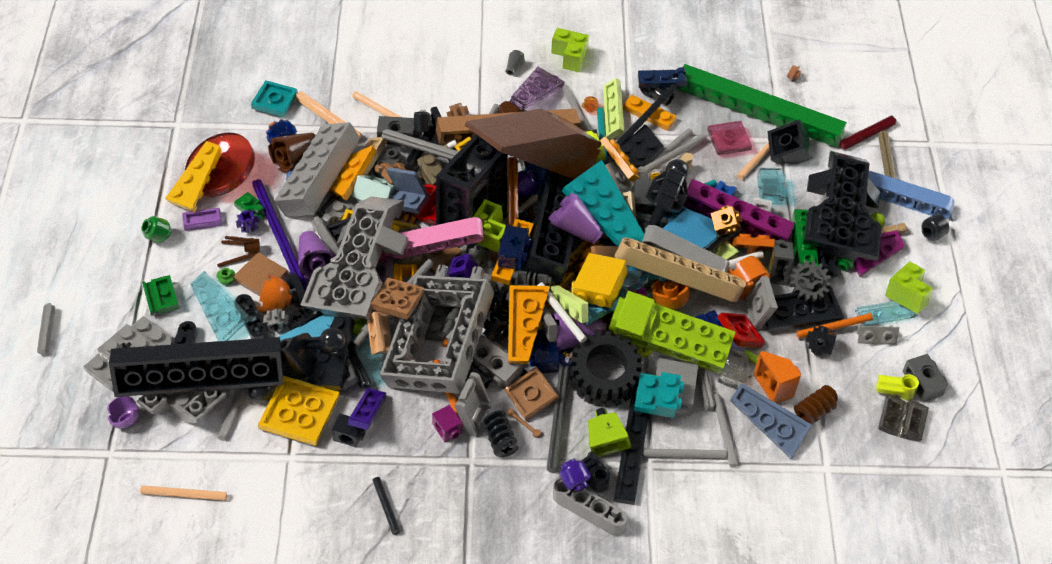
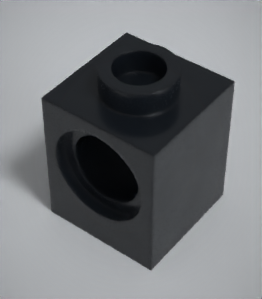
M340 413L332 428L333 441L357 447L359 441H363L366 429L348 425L350 416Z

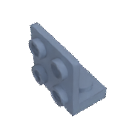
M388 167L386 171L397 189V192L391 199L403 200L405 202L402 211L420 214L430 200V196L419 175L415 171Z

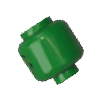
M156 216L145 219L141 226L144 237L158 243H162L169 238L172 231L168 220Z

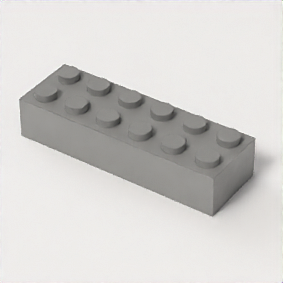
M350 122L325 124L319 128L318 133L312 139L311 144L303 153L302 158L296 164L295 169L287 178L286 183L274 200L285 217L314 215L360 140L359 135Z

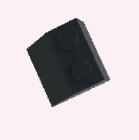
M801 120L767 131L772 162L799 164L813 159L809 132Z

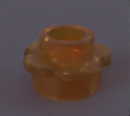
M593 96L586 97L582 103L583 109L587 112L596 111L599 107L598 100Z

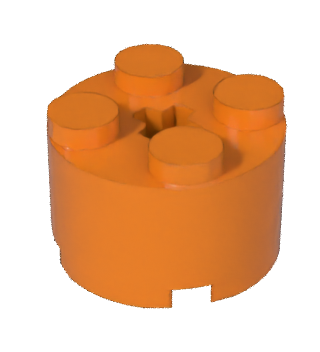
M749 256L735 264L737 266L735 270L732 271L730 269L728 271L729 274L737 276L746 282V287L740 296L741 300L745 299L762 276L771 278L769 272L757 256L756 258Z

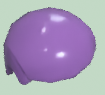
M130 396L117 397L107 406L109 413L107 418L115 428H127L133 425L139 416V407Z

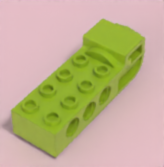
M631 291L627 292L626 298L619 297L609 326V330L614 331L615 336L616 333L622 334L621 339L625 340L627 337L631 340V344L686 363L697 364L700 368L721 374L735 331L654 303V299Z

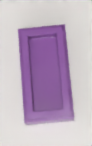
M220 207L198 210L195 213L192 211L182 213L185 231L222 226Z

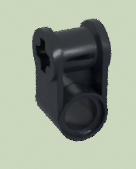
M590 451L582 459L591 474V478L587 483L595 492L603 493L609 488L610 471L599 460L598 456Z

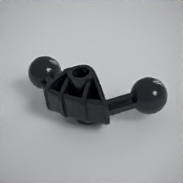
M674 159L670 161L666 166V170L653 179L646 198L656 207L649 221L640 224L644 234L646 227L649 225L660 227L659 225L666 211L680 213L688 196L686 178L689 175V167L683 160Z
M328 328L321 333L320 337H311L309 333H302L295 337L281 340L283 376L293 379L307 377L311 373L316 361L317 348H322L330 354L338 353L344 348L346 339L343 332L337 328ZM274 386L248 387V395L256 403H266L274 394Z

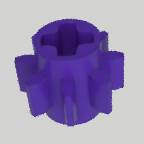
M244 210L240 215L237 214L236 226L241 228L242 233H252L255 229H258L259 216H255L254 211Z

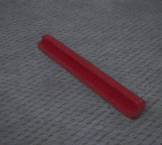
M893 115L886 117L840 140L839 146L845 150L895 125L897 120Z

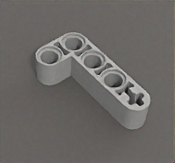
M558 476L553 485V500L557 504L613 536H620L625 533L628 520L626 512L587 489L579 492L576 489L568 490L560 476Z

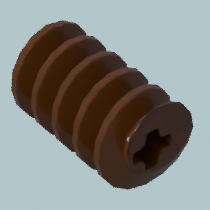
M824 385L821 389L816 390L797 405H794L795 414L813 425L814 421L817 422L820 417L822 418L825 414L830 413L831 409L837 408L836 401L838 400V395L831 386Z

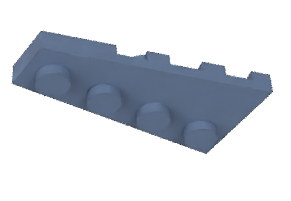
M743 383L739 385L731 397L730 402L791 459L809 432L812 424Z

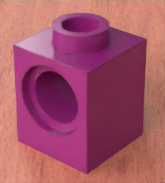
M450 404L432 413V425L444 442L450 439L454 440L462 434V421Z

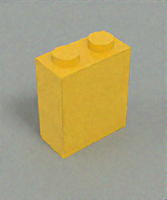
M589 253L572 287L573 294L590 304L612 308L628 274L626 260Z

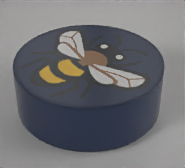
M573 348L560 352L559 362L562 366L570 368Z

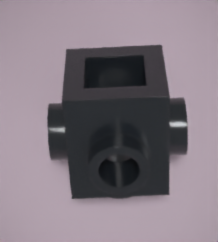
M819 325L818 328L814 327L812 332L808 331L805 342L809 343L808 348L811 349L812 353L831 355L837 333L830 332V328ZM821 338L824 341L818 342L817 339Z

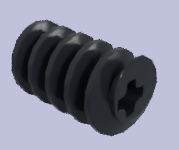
M497 410L488 414L482 422L488 435V440L491 442L493 452L497 457L510 456L519 449L515 445L517 439L514 437L511 425L508 424L509 419L505 417L506 412L504 410Z

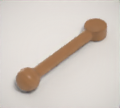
M512 408L507 410V415L513 416L533 433V437H540L541 431L539 429L531 427L515 414Z

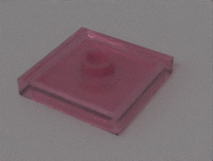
M742 121L709 125L707 128L717 155L752 149V144Z

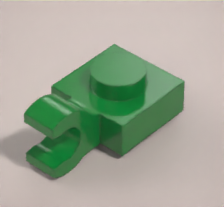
M249 192L234 201L235 207L241 212L244 210L254 211V215L259 216V220L265 216L262 212L264 208L261 206L260 201Z

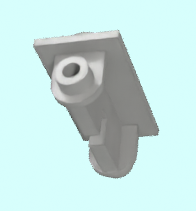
M864 324L856 327V333L859 334L857 343L897 344L899 327H893V325L864 326Z

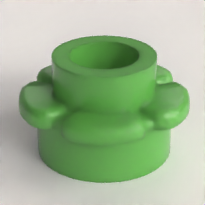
M222 268L217 272L216 277L222 285L227 286L234 282L233 276L235 271L229 268Z

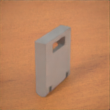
M472 372L469 376L470 379L467 380L458 398L459 402L455 404V408L467 434L477 436L480 428L483 426L484 418L492 407V402L480 375Z

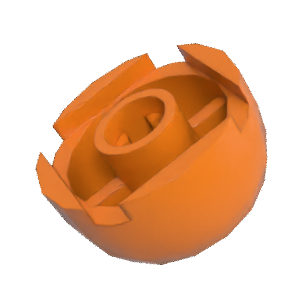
M273 275L268 276L270 281L266 280L262 288L259 301L263 302L262 307L258 306V312L267 314V310H284L286 306H290L293 295H290V287L284 279Z
M657 279L651 285L654 302L660 306L677 311L684 307L690 299V287L672 280L660 282Z

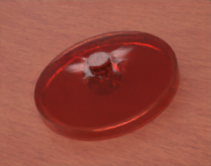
M228 132L214 135L200 143L190 154L185 170L206 141L219 145L223 149L215 169L211 170L209 174L210 180L208 184L204 185L202 190L203 196L215 197L229 193L240 186L251 173L255 162L254 149L244 136L237 133Z

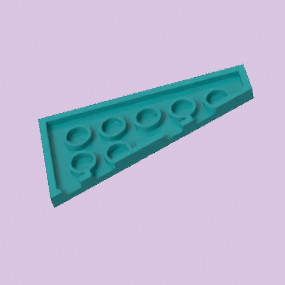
M602 160L563 188L562 192L566 196H569L571 193L579 196L601 227L600 229L618 247L623 238L642 242L644 233Z

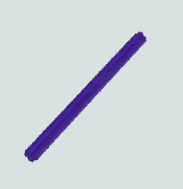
M253 180L254 191L261 206L264 208L263 211L291 274L296 273L306 292L308 283L298 269L296 256L262 180Z

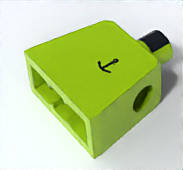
M605 408L597 409L595 411L596 417L588 420L591 451L598 457L631 448L628 434L617 413L608 414Z

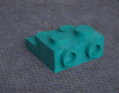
M661 372V376L641 373L634 411L675 418L676 410L680 411L682 399L678 398L679 393L683 394L685 383L681 381V375Z

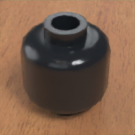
M940 214L928 217L921 225L924 237L932 241L944 237L950 229L948 220Z

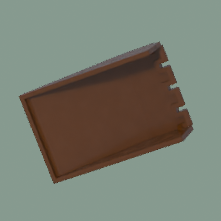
M543 109L471 120L465 123L467 128L498 151L574 180L594 166L601 152L598 149L601 146L600 141L570 121Z

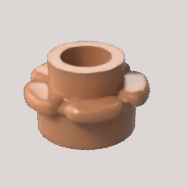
M793 65L787 74V77L791 79L790 81L799 78L802 72L799 70L800 66L796 67Z

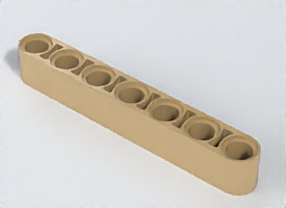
M630 238L622 239L614 255L617 259L626 260V264L732 302L738 301L746 287V282L737 276Z

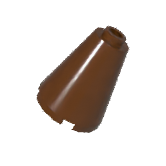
M309 132L272 138L270 140L271 144L268 145L272 162L274 164L277 163L280 167L278 169L282 172L292 170L298 164L303 153L316 135Z

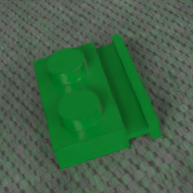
M170 275L151 279V282H142L151 316H154V313L160 312L161 314L179 309Z

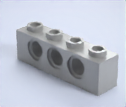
M453 330L446 336L448 343L450 341L449 335L452 334ZM480 335L472 362L476 367L489 375L497 386L506 388L521 376L523 372L522 365L508 364V354ZM483 354L487 355L485 358H479ZM497 365L502 366L500 369H494Z

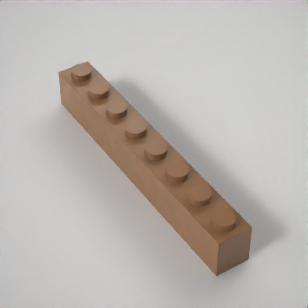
M576 109L546 110L561 116L580 128L581 122ZM512 113L437 117L436 133L439 144L446 145L453 140H456L459 144L468 137L472 138L475 133L465 126L466 121Z

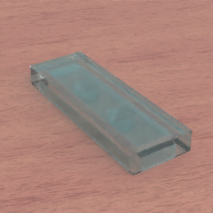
M895 301L856 307L855 310L857 316L868 313L872 314L873 320L861 323L864 326L915 318L917 316V313Z
M358 335L353 336L351 341L353 342ZM367 337L355 349L371 381L370 387L384 383L380 376L383 363L378 354H371L370 339Z

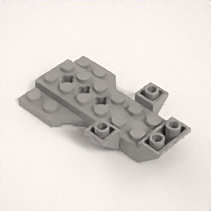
M371 196L356 204L350 221L342 228L336 245L340 248L337 255L330 259L331 262L323 268L320 266L313 271L300 306L304 309L320 311L324 315L351 317L354 320H357V317L370 319L373 311L371 302L383 284L376 271L381 252L383 250L385 253L403 255L409 239L407 236L390 229L394 218L399 219L405 203L403 200Z
M142 316L132 326L126 324L97 348L99 354L83 366L84 370L110 391L114 392L109 368L111 349L172 345V338L161 328ZM219 389L151 394L141 396L137 403L151 414L172 412L185 423H197L226 396V393Z

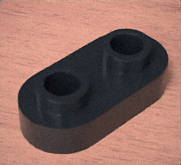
M296 273L287 274L284 280L290 287V295H293L291 303L295 304L297 308L302 307L300 305L305 294L304 288Z

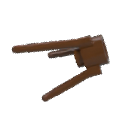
M225 236L226 240H222V244L244 245V251L248 252V254L218 263L217 267L253 258L255 254L260 253L259 239Z

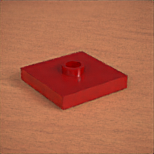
M720 313L717 316L724 328L735 331L733 341L737 346L762 348L765 344V341L745 314Z

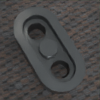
M396 149L386 150L373 165L374 175L378 178H384L381 172L375 171V166L381 165V163H389L390 165L401 163V153Z

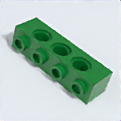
M794 209L791 222L795 223L791 231L794 268H796L798 263L803 265L806 260L809 264L815 261V265L818 266L817 246L803 243L806 214L808 211L804 209Z

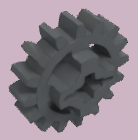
M806 260L803 265L798 263L796 268L792 269V274L789 276V280H791L789 287H794L792 294L798 293V299L805 297V302L809 298H811L812 302H815L817 298L821 300L824 295H827L829 292L827 288H830L832 284L828 282L831 276H826L828 269L822 270L823 264L816 266L815 261L809 264Z

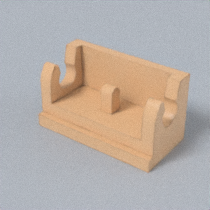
M373 312L370 319H367L372 355L388 353L391 345L388 321L389 316H391L390 314Z

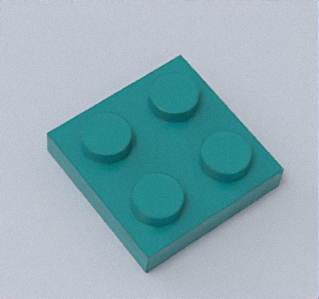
M265 80L251 102V109L284 117L296 98L295 95L298 93V90Z

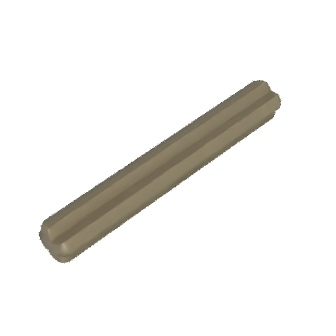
M880 131L878 138L884 174L896 179L889 134L887 131Z

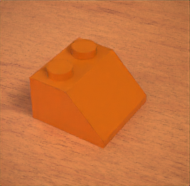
M765 351L759 352L753 375L767 397L776 404L794 398L801 378L799 368L790 359Z

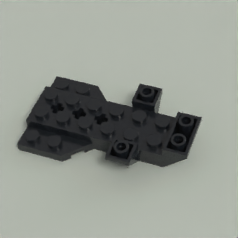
M830 151L828 160L829 170L808 176L806 191L823 196L826 193V198L821 204L814 205L808 209L803 243L819 247V252L855 261L857 257L874 261L878 260L882 226L878 221L875 222L870 217V212L865 206L878 209L880 191L868 178L870 163L866 159Z

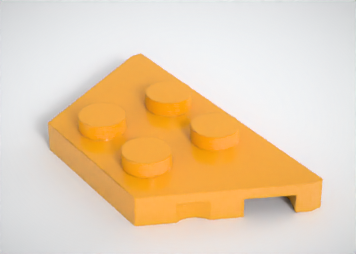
M374 146L351 154L328 191L333 192L336 196H342L344 200H348L354 190L358 175H363L376 153Z

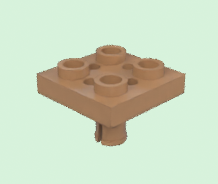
M387 278L371 302V308L393 315L398 320L400 318L408 320L422 298L424 288Z

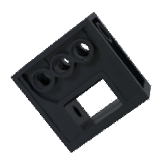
M475 134L436 175V225L472 218L485 199L496 204L506 202L508 154L498 151Z

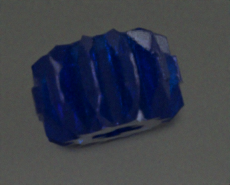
M280 119L279 122L274 121L273 125H269V130L266 131V138L269 144H271L270 140L272 138L297 134V130L290 121Z

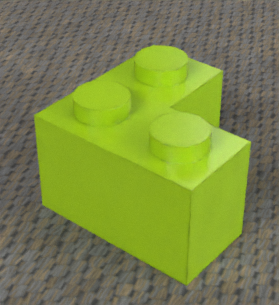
M556 28L552 37L551 53L563 56V69L579 72L588 51L589 35Z
M485 199L472 217L480 218L483 225L484 239L476 244L501 254L509 236V226L502 224V206Z
M909 261L890 278L885 296L919 314L928 305L933 287L922 282L926 270Z

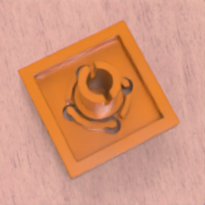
M739 234L731 241L733 247L747 249L746 255L758 252L759 249H771L775 243V239H770L768 235H758V237L751 238L750 234Z

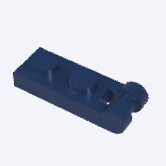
M679 67L676 70H638V88H668L671 84H674L676 87H685L687 85L686 69L683 67Z

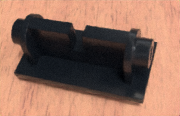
M817 247L818 265L823 264L822 270L828 269L826 276L829 275L831 278L838 277L833 255L819 252V247Z
M504 286L499 291L494 292L489 308L490 321L493 317L502 322L509 319V301L506 300L507 294L504 293Z

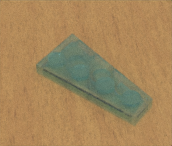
M205 271L190 284L218 341H228L251 319Z

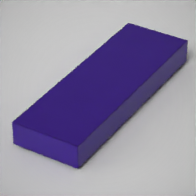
M367 388L349 417L348 425L368 430L383 405L387 393Z

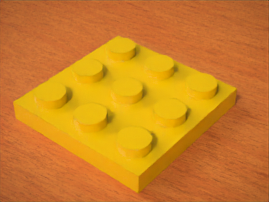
M283 376V385L277 386L258 423V428L317 446L340 394L334 390Z

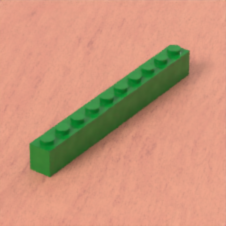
M687 64L683 66L686 69L687 85L685 87H677V90L778 127L801 120L808 129L809 138L836 148L844 134L847 122L693 66Z

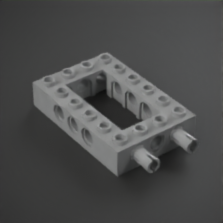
M438 265L435 276H415L413 285L423 287L424 294L408 320L403 318L399 320L380 372V376L388 388L461 394L494 296V291L489 281L482 279L485 273L483 268L473 267L470 278L447 277L449 268L445 265H442V268L441 265ZM435 306L461 307L458 317L454 320L455 326L452 334L449 335L450 341L447 349L443 353L442 358L446 364L434 363L433 361H429V363L416 362Z

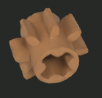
M461 102L449 106L450 111L446 112L448 117L466 116V114H469L467 105L462 106Z

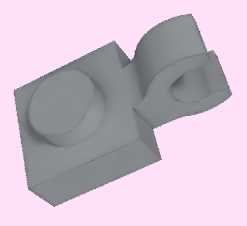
M335 199L325 210L322 220L325 221L326 226L335 223V221L339 222L342 220L345 210H351V206Z

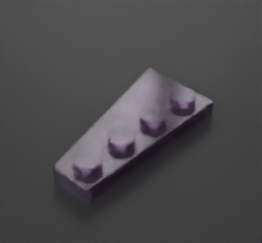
M538 66L514 92L510 103L525 110L562 89L565 81Z

